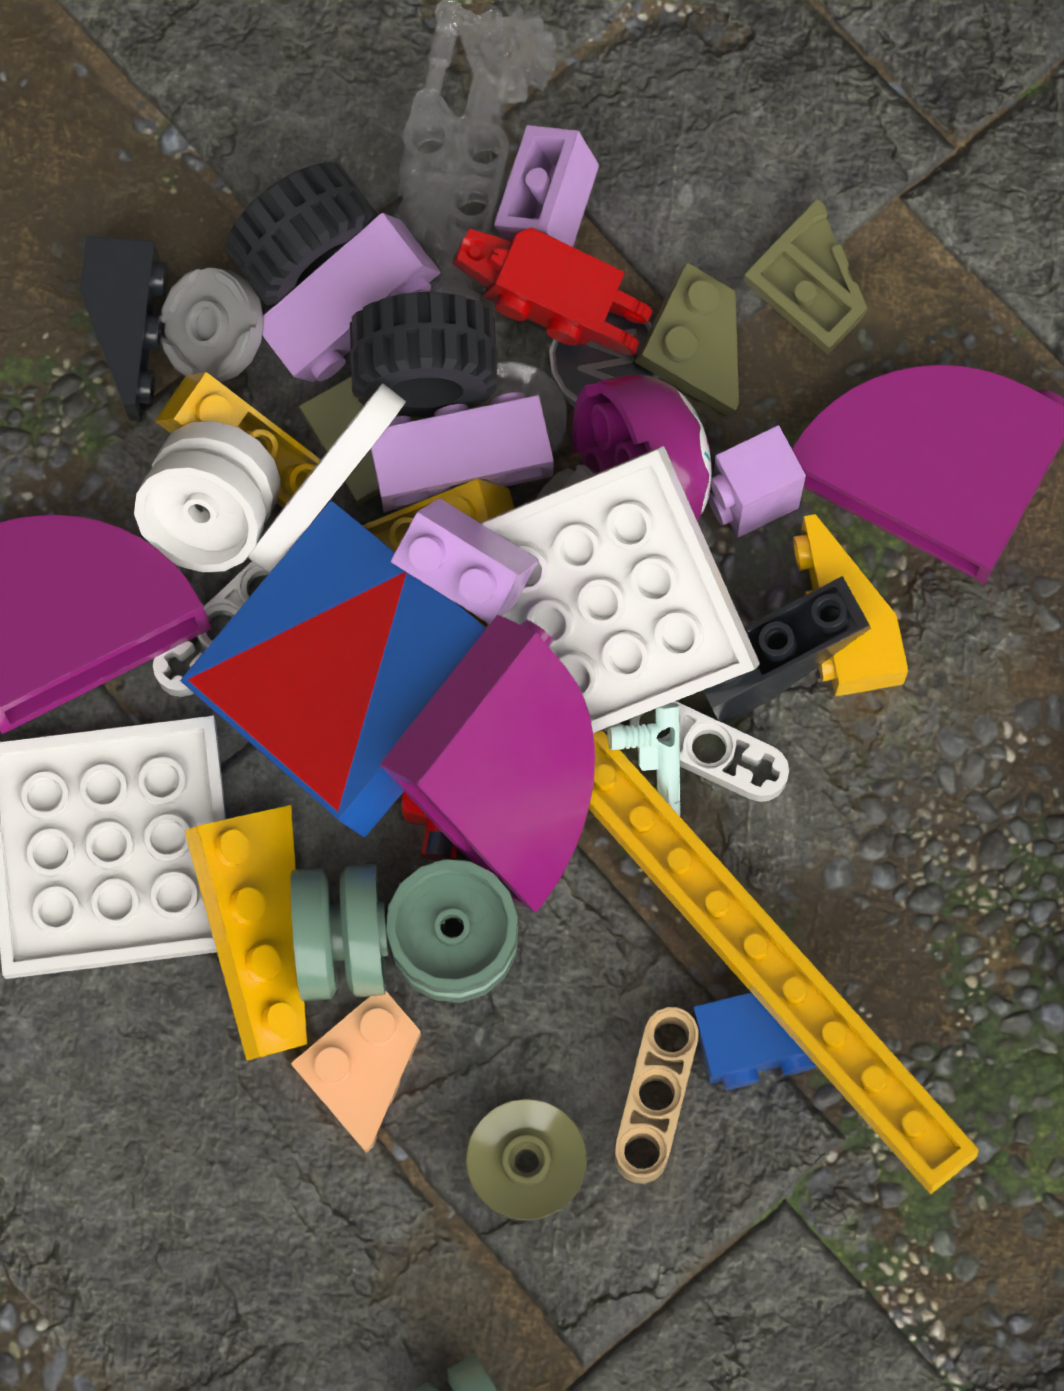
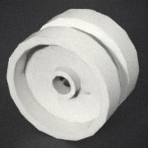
M216 421L191 422L173 431L159 450L152 464V469L146 475L136 494L134 515L142 536L149 544L157 548L177 566L198 572L226 571L243 563L255 548L263 532L264 523L270 517L278 501L281 479L275 460L260 441L235 426Z

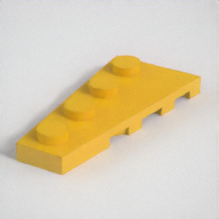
M291 805L198 825L184 830L246 1060L249 1061L306 1045L305 1005L299 995L292 926L291 873L292 870L296 869Z

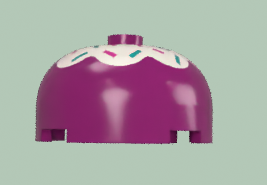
M646 375L619 376L584 386L577 398L573 415V453L584 452L583 464L600 473L664 446L698 521L707 504L711 488V450L702 423L686 397L667 382Z

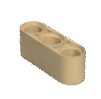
M666 1007L658 1010L649 1018L644 1030L615 1147V1164L617 1169L625 1179L633 1183L645 1184L656 1180L663 1173L668 1162L698 1042V1027L695 1020L688 1012L680 1008ZM675 1024L685 1031L688 1042L679 1051L666 1052L656 1044L654 1039L655 1031L662 1025ZM652 1081L665 1083L672 1091L673 1101L665 1109L651 1110L641 1102L639 1097L641 1088L646 1083ZM647 1139L657 1147L659 1158L652 1167L646 1169L635 1168L626 1160L624 1154L626 1146L633 1140Z

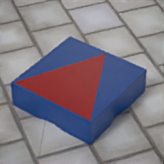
M330 500L180 681L336 819L365 838L404 792L379 764L483 634L486 627L454 601L390 562L395 552Z

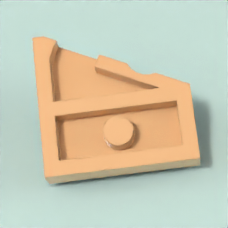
M385 992V995L367 998L295 1059L291 1065L365 1153H367L374 1146L379 1128L390 1103H392L401 1083L400 1079L408 1061H410L421 1036V1031L393 998Z

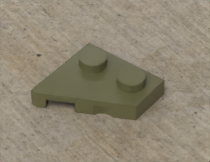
M818 198L744 274L743 283L827 355L866 316L867 305L858 284L852 280L848 270V260L841 244L838 245L827 220L826 208Z
M687 262L679 269L634 362L726 417L735 412L739 405L736 292Z

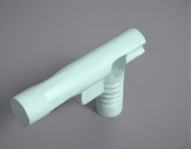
M668 703L655 708L656 723L648 724L647 726L642 724V726L631 725L630 727L625 725L624 728L623 726L608 727L609 749L619 750L625 747L630 749V747L636 748L637 746L639 767L642 770H657V792L680 816L679 705ZM670 727L669 740L662 741L656 738L658 733Z

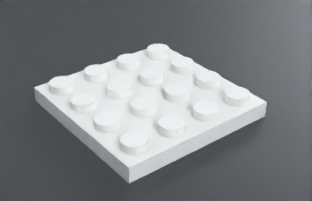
M664 446L481 522L485 527L539 560L513 608L503 617L520 625L525 619L530 620L551 636L553 643L549 648L575 679L585 699L593 733L755 670L760 665Z
M214 716L0 742V955L2 975L5 979L217 952L184 830L198 825L227 819L217 727Z

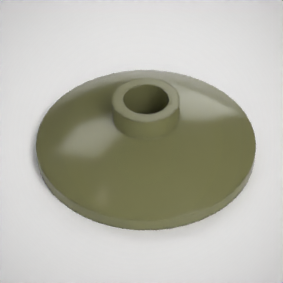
M523 1099L502 1104L484 1116L471 1135L466 1162L470 1182L479 1198L489 1208L505 1217L527 1221L551 1216L563 1209L575 1197L585 1177L587 1155L583 1137L576 1124L568 1115L549 1103ZM525 1151L534 1153L539 1160L537 1168L530 1173L519 1171L515 1165L516 1157Z

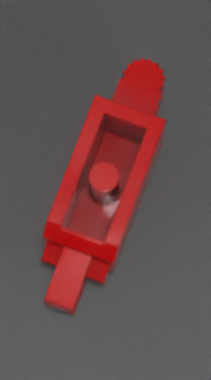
M534 228L516 233L509 241L469 229L461 239L452 261V265L486 287L482 297L494 302V308L500 314L517 321H526V319L534 321L546 327V333L551 338L566 345L576 346L580 343L585 346L588 342L593 341L614 350V352L626 356L635 355L640 343L638 339L628 332L605 322L607 314L612 312L633 323L645 325V323L648 324L653 311L647 304L618 290L625 272Z

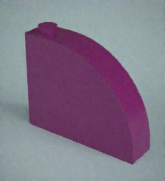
M949 365L912 367L873 378L852 388L834 400L803 431L792 450L806 475L803 488L985 584L1064 442V398L1046 389H1039L1037 392L1010 378L981 369Z
M29 516L0 523V731L2 734L212 629L204 607L186 577L172 561L142 538L120 527L78 516Z
M497 614L379 765L470 862L494 873L510 892L513 901L536 913L565 871L578 844L586 821L594 781V735L585 699L575 679L549 648L553 643L551 636L530 620L525 619L520 625Z

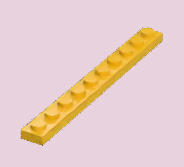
M603 730L594 732L595 768L589 810L930 1194L978 1156L979 1149L621 750L609 749L608 737Z

